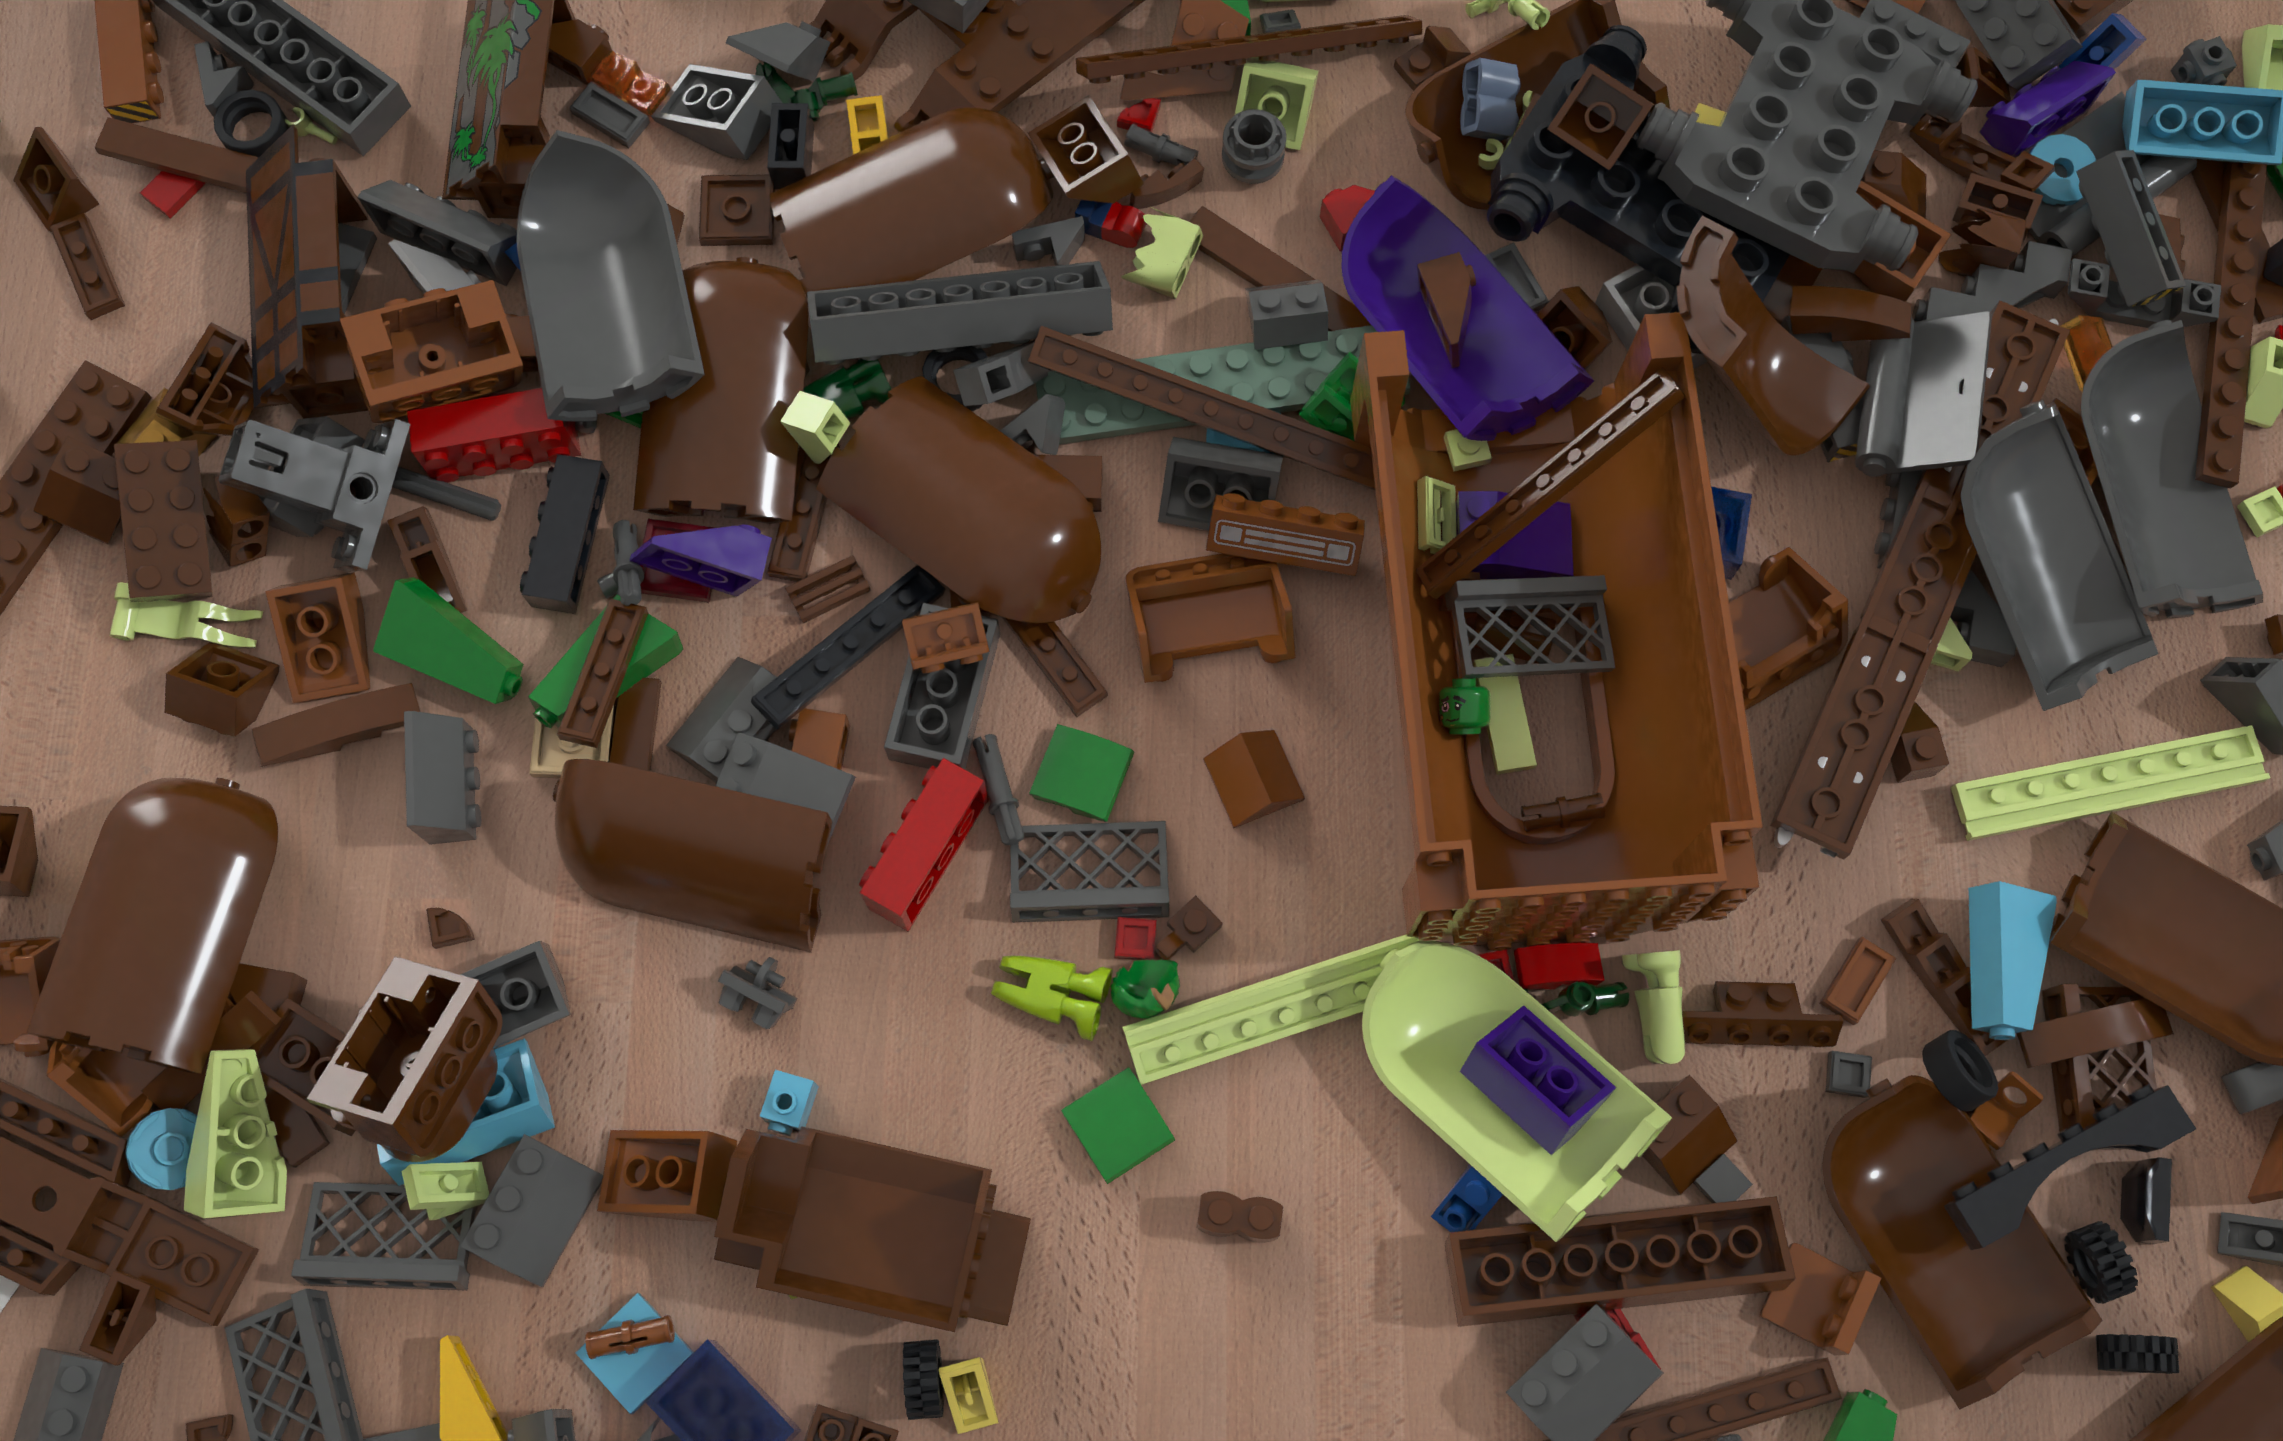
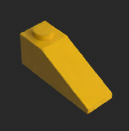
M452 1335L440 1339L441 1441H508V1432L460 1337Z

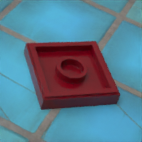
M648 518L642 545L653 536L712 529L715 527ZM640 565L644 571V579L640 583L641 594L710 602L711 588Z

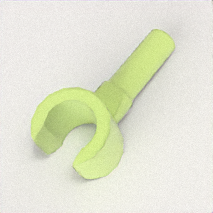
M299 107L292 109L297 117L300 118L298 121L290 122L285 119L289 127L293 124L295 125L298 136L302 137L311 134L333 145L337 142L338 138L313 124L304 110Z

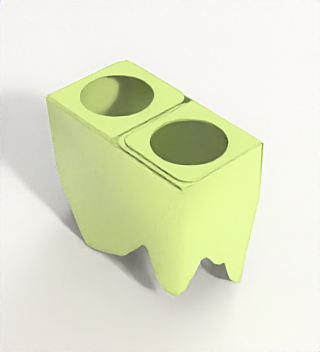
M1154 209L1163 216L1147 214L1143 215V218L1152 228L1151 231L1155 237V242L1135 251L1137 256L1134 258L1133 263L1137 270L1122 275L1121 278L1176 299L1202 241L1203 234L1200 226Z

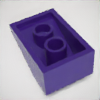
M1458 491L1456 501L1457 535L1508 493L1500 491ZM1557 501L1471 572H1480V579L1573 577L1570 504Z
M745 524L653 536L631 554L629 561L737 597L762 581L772 538L760 534V529Z

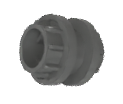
M1259 109L1242 111L1228 121L1223 132L1222 161L1225 169L1232 177L1244 183L1258 184L1266 182L1278 174L1283 166L1286 147V131L1281 121L1273 114Z

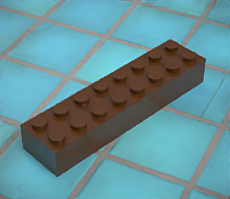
M1777 1196L1586 1217L1557 1242L1539 1226L1532 1223L1451 1232L1444 1245L1458 1327L1586 1313L1595 1304L1604 1310L1781 1291L1785 1290L1796 1279Z

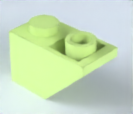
M2271 336L2251 346L2244 419L2246 423L2266 429L2273 425L2283 408V340Z
M799 391L780 421L813 462L821 464L832 454L850 425V421L835 402Z

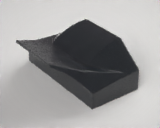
M2157 1157L2140 1160L2122 1178L2120 1219L2135 1242L2152 1245L2169 1242L2172 1159Z

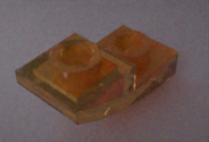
M609 50L589 75L591 80L601 88L650 117L671 90L668 82L641 71L636 61Z

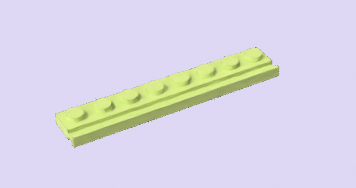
M2250 725L1957 783L1951 787V791L1961 823L1965 825L1967 835H1965L1966 840L1971 841L2262 783L2270 779V775L2265 773L2262 764L2265 761L2253 726Z
M1405 934L1122 1027L1139 1083L1142 1085L1363 1012L1368 993L1383 970L1380 968V963L1384 957L1395 948L1399 951L1420 941L1416 937H1408Z

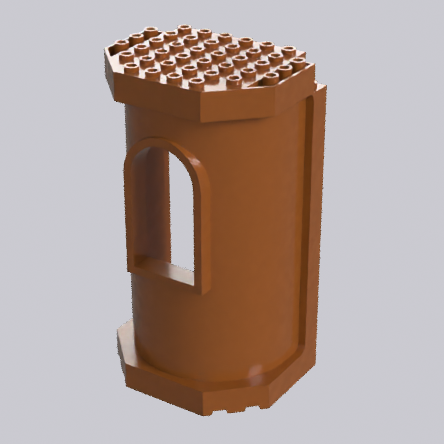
M1680 312L1644 315L1615 381L1602 388V395L1589 400L1582 396L1576 397L1558 412L1550 408L1535 417L1536 425L1517 434L1511 435L1508 430L1496 433L1497 435L1494 440L1487 441L1492 457L1490 464L1454 472L1444 441L1445 432L1456 430L1457 428L1441 409L1420 410L1415 407L1407 411L1401 409L1409 378L1404 330L1364 333L1350 403L1354 440L1357 443L1371 447L1414 842V866L1402 888L1407 936L1416 937L1418 941L1437 940L1451 942L1454 946L1487 945L1489 951H1501L1511 949L1512 943L1527 942V947L1551 944V941L1566 940V943H1590V938L1605 937L1606 942L1609 943L1623 942L1630 939L1629 935L1652 930L1654 932L1673 931L1678 929L1677 925L1701 919L1703 921H1717L1727 918L1728 913L1737 910V906L1747 901V897L1759 888L1752 837L1763 828L1689 335ZM1663 367L1686 397L1558 500V502L1569 503L1571 507L1573 575H1605L1607 591L1603 594V601L1616 668L1612 672L1580 673L1594 775L1592 795L1601 793L1604 802L1587 806V808L1604 807L1605 818L1570 822V827L1561 828L1560 825H1553L1526 832L1523 820L1505 811L1494 799L1487 786L1483 769L1480 735L1450 734L1449 728L1440 724L1439 692L1444 687L1452 686V679L1463 677L1452 612L1439 611V598L1435 600L1428 594L1416 572L1419 566L1434 555L1430 553V548L1425 551L1418 549L1417 480L1426 475L1454 485L1456 501L1458 491H1500L1510 493ZM1440 491V508H1441V491ZM1441 522V541H1442V522ZM1480 579V580H1498V579ZM1577 607L1572 613L1574 617L1589 629L1595 623L1593 607ZM1549 608L1540 609L1536 614L1556 620L1555 624H1559L1562 620L1561 617ZM1534 609L1527 610L1532 613ZM1464 613L1465 623L1474 629L1477 613ZM1575 629L1576 645L1584 636ZM1587 639L1578 651L1590 661H1602L1600 649Z

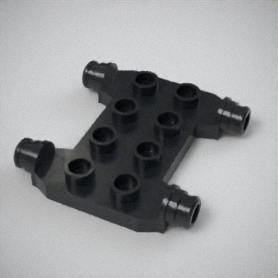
M1614 25L1608 28L1604 35L1598 41L1591 44L1584 54L1561 65L1500 157L1491 174V198L1488 201V204L1491 206L1487 211V221L1490 227L1501 238L1519 242L1526 240L1532 232L1539 234L1541 229L1561 217L1674 286L1670 313L1679 312L1677 286L1680 284V274L1683 266L1680 263L1681 256L1694 227L1703 215L1735 233L1738 241L1731 254L1763 303L1790 254L1684 203L1664 181L1658 179L1664 163L1653 158L1654 153L1646 149L1641 150L1636 145V141L1648 117L1610 170L1547 130L1590 63L1630 89H1634V83L1639 76L1641 62L1647 53L1646 42L1640 33L1631 27ZM1689 336L1691 353L1702 354Z

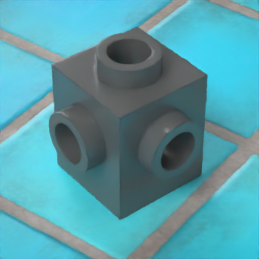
M2218 36L2207 41L2198 39L2187 45L2183 49V55L2170 71L2179 83L2224 86L2227 83L2226 78L2237 64L2234 61L2232 52L2226 47L2221 37Z

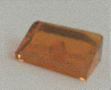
M2078 315L2061 325V327L2070 330L2064 348L2079 390L2083 392L2084 385L2092 368L2113 346L2103 318Z

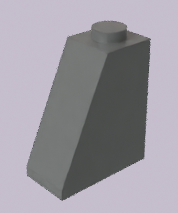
M2225 657L2200 680L2201 683L2244 726L2252 725L2256 738L2272 754L2283 755V660L2280 658Z

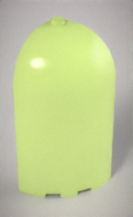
M1420 941L1399 951L1396 948L1391 950L1381 961L1380 968L1383 970L1368 993L1362 1018L1364 1044L1376 1074L1394 1096L1548 1236L1557 1242L1586 1215L1584 1210L1597 1198L1602 1200L1622 1178L1617 1170L1619 1168L1624 1170L1636 1156L1640 1158L1672 1117L1514 980L1484 958L1449 943ZM1522 1006L1529 1009L1616 1087L1614 1092L1583 1127L1552 1156L1459 1072L1476 1043Z

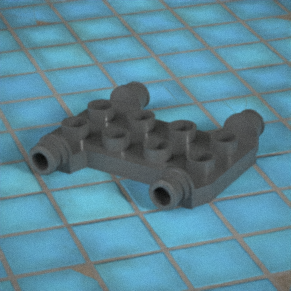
M1705 0L1706 6L1722 11V16L1733 21L1726 36L1738 43L1752 57L1719 126L1696 122L1699 114L1694 111L1691 114L1680 109L1675 112L1665 107L1666 105L1661 102L1655 104L1636 141V145L1641 150L1646 149L1654 153L1653 158L1664 163L1658 179L1664 181L1684 203L1817 268L1847 270L1854 273L1861 262L1865 260L1873 265L1878 262L1886 266V269L1890 271L1899 269L1917 239V226L1913 224L1908 225L1900 221L1901 216L1890 212L1891 207L1882 204L1876 210L1856 193L1887 120L1907 123L1915 127L1925 113L1933 118L1938 115L1946 119V122L1954 124L1961 119L1969 107L1978 88L1977 80L1973 78L1968 79L1960 75L1961 70L1951 66V61L1945 58L1937 66L1918 46L1902 39L1900 34L1891 27L1881 24H1870L1837 8L1832 0Z

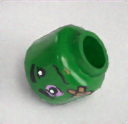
M1476 678L1452 679V686L1444 687L1439 692L1440 724L1449 728L1450 734H1480L1481 727H1485L1490 723L1489 690L1484 686H1476Z

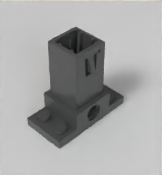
M394 419L377 425L375 430H369L364 442V448L353 445L339 450L254 420H248L234 427L218 480L221 484L316 514L314 523L344 532L342 537H337L333 545L331 557L336 559L333 568L347 573L367 570L410 424ZM269 466L273 467L272 471L268 470ZM350 484L355 488V497L351 494Z

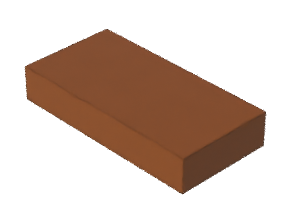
M1860 937L1819 1004L1836 1015H1841L1850 1024L1856 1025L1897 958L1864 937Z

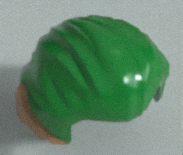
M1137 960L1132 962L1128 970L1124 966L1119 967L1116 977L1113 978V984L1110 985L1113 1004L1123 1014L1141 1019L1155 1017L1162 1011L1168 1010L1179 994L1178 963L1172 960Z

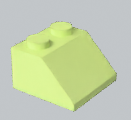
M1258 57L1248 58L1243 68L1235 115L1250 109L1264 110L1273 114L1281 121L1285 128L1286 148L1300 150L1319 71L1276 61L1258 60Z

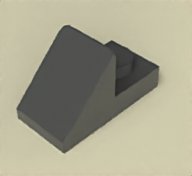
M209 41L194 44L205 106L212 116L215 117L217 108L227 97L239 91L252 90L254 82L243 66L228 68L222 54L217 55Z
M1083 216L1014 232L1012 234L1016 261H1037L1045 255L1052 254L1055 266L1069 264L1085 241Z
M1046 394L1000 431L1025 449L1032 445L1033 439L1042 453L1056 455L1066 403L1062 397Z

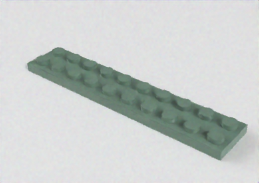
M1370 325L1328 331V341L1255 349L1254 342L1134 360L1277 413L1301 410L1320 384L1349 351L1359 359L1364 333L1377 331ZM1053 371L1048 372L1047 377L1036 382L1038 400L1044 395L1050 394L1062 397L1066 403L1059 445L1197 425ZM1409 378L1404 395L1410 394L1411 387Z

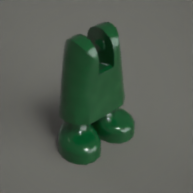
M859 358L856 364L847 369L844 365H841L805 386L803 392L835 402L846 418L851 419L865 412L862 402L877 400L882 405L890 399L888 398V391L892 388L878 359L869 361Z

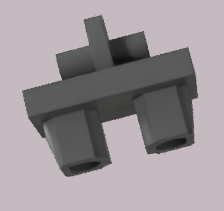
M772 957L767 958L762 965L750 960L745 970L738 966H734L730 971L724 970L718 982L724 984L719 1004L738 1012L742 1010L747 998L758 1002L751 1020L765 1029L774 1027L783 1013L793 1009L798 998L779 989L783 986L786 978L775 973L778 961Z

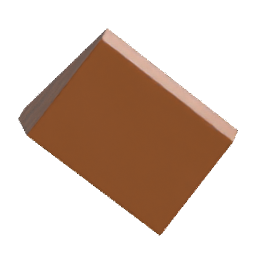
M1275 730L1240 733L1203 758L1233 829L1305 800Z

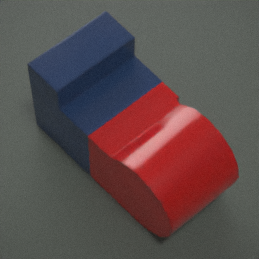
M1081 200L1075 211V218L1083 216L1085 234L1126 248L1137 246L1147 225L1143 218L1145 213L1135 207L1121 205L1119 202L1105 203Z

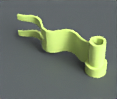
M117 583L114 595L117 605L109 635L113 638L134 641L135 633H143L168 639L195 638L229 647L256 648L257 640L224 632L199 622V618L227 622H244L262 619L263 611L238 610L197 600L189 602L170 600L131 602L128 583Z

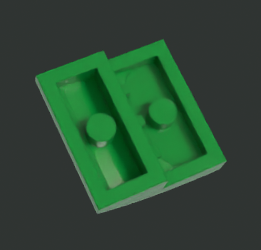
M1349 351L1316 389L1299 412V415L1315 427L1355 441L1350 398L1359 359ZM1403 397V401H1402L1401 407L1405 404V398H1404V397Z
M1057 724L1029 794L1034 799L1069 808L1074 814L1107 822L1135 752L1130 748L1105 738Z
M1129 1067L1061 1110L1107 1184L1175 1141L1173 1134Z

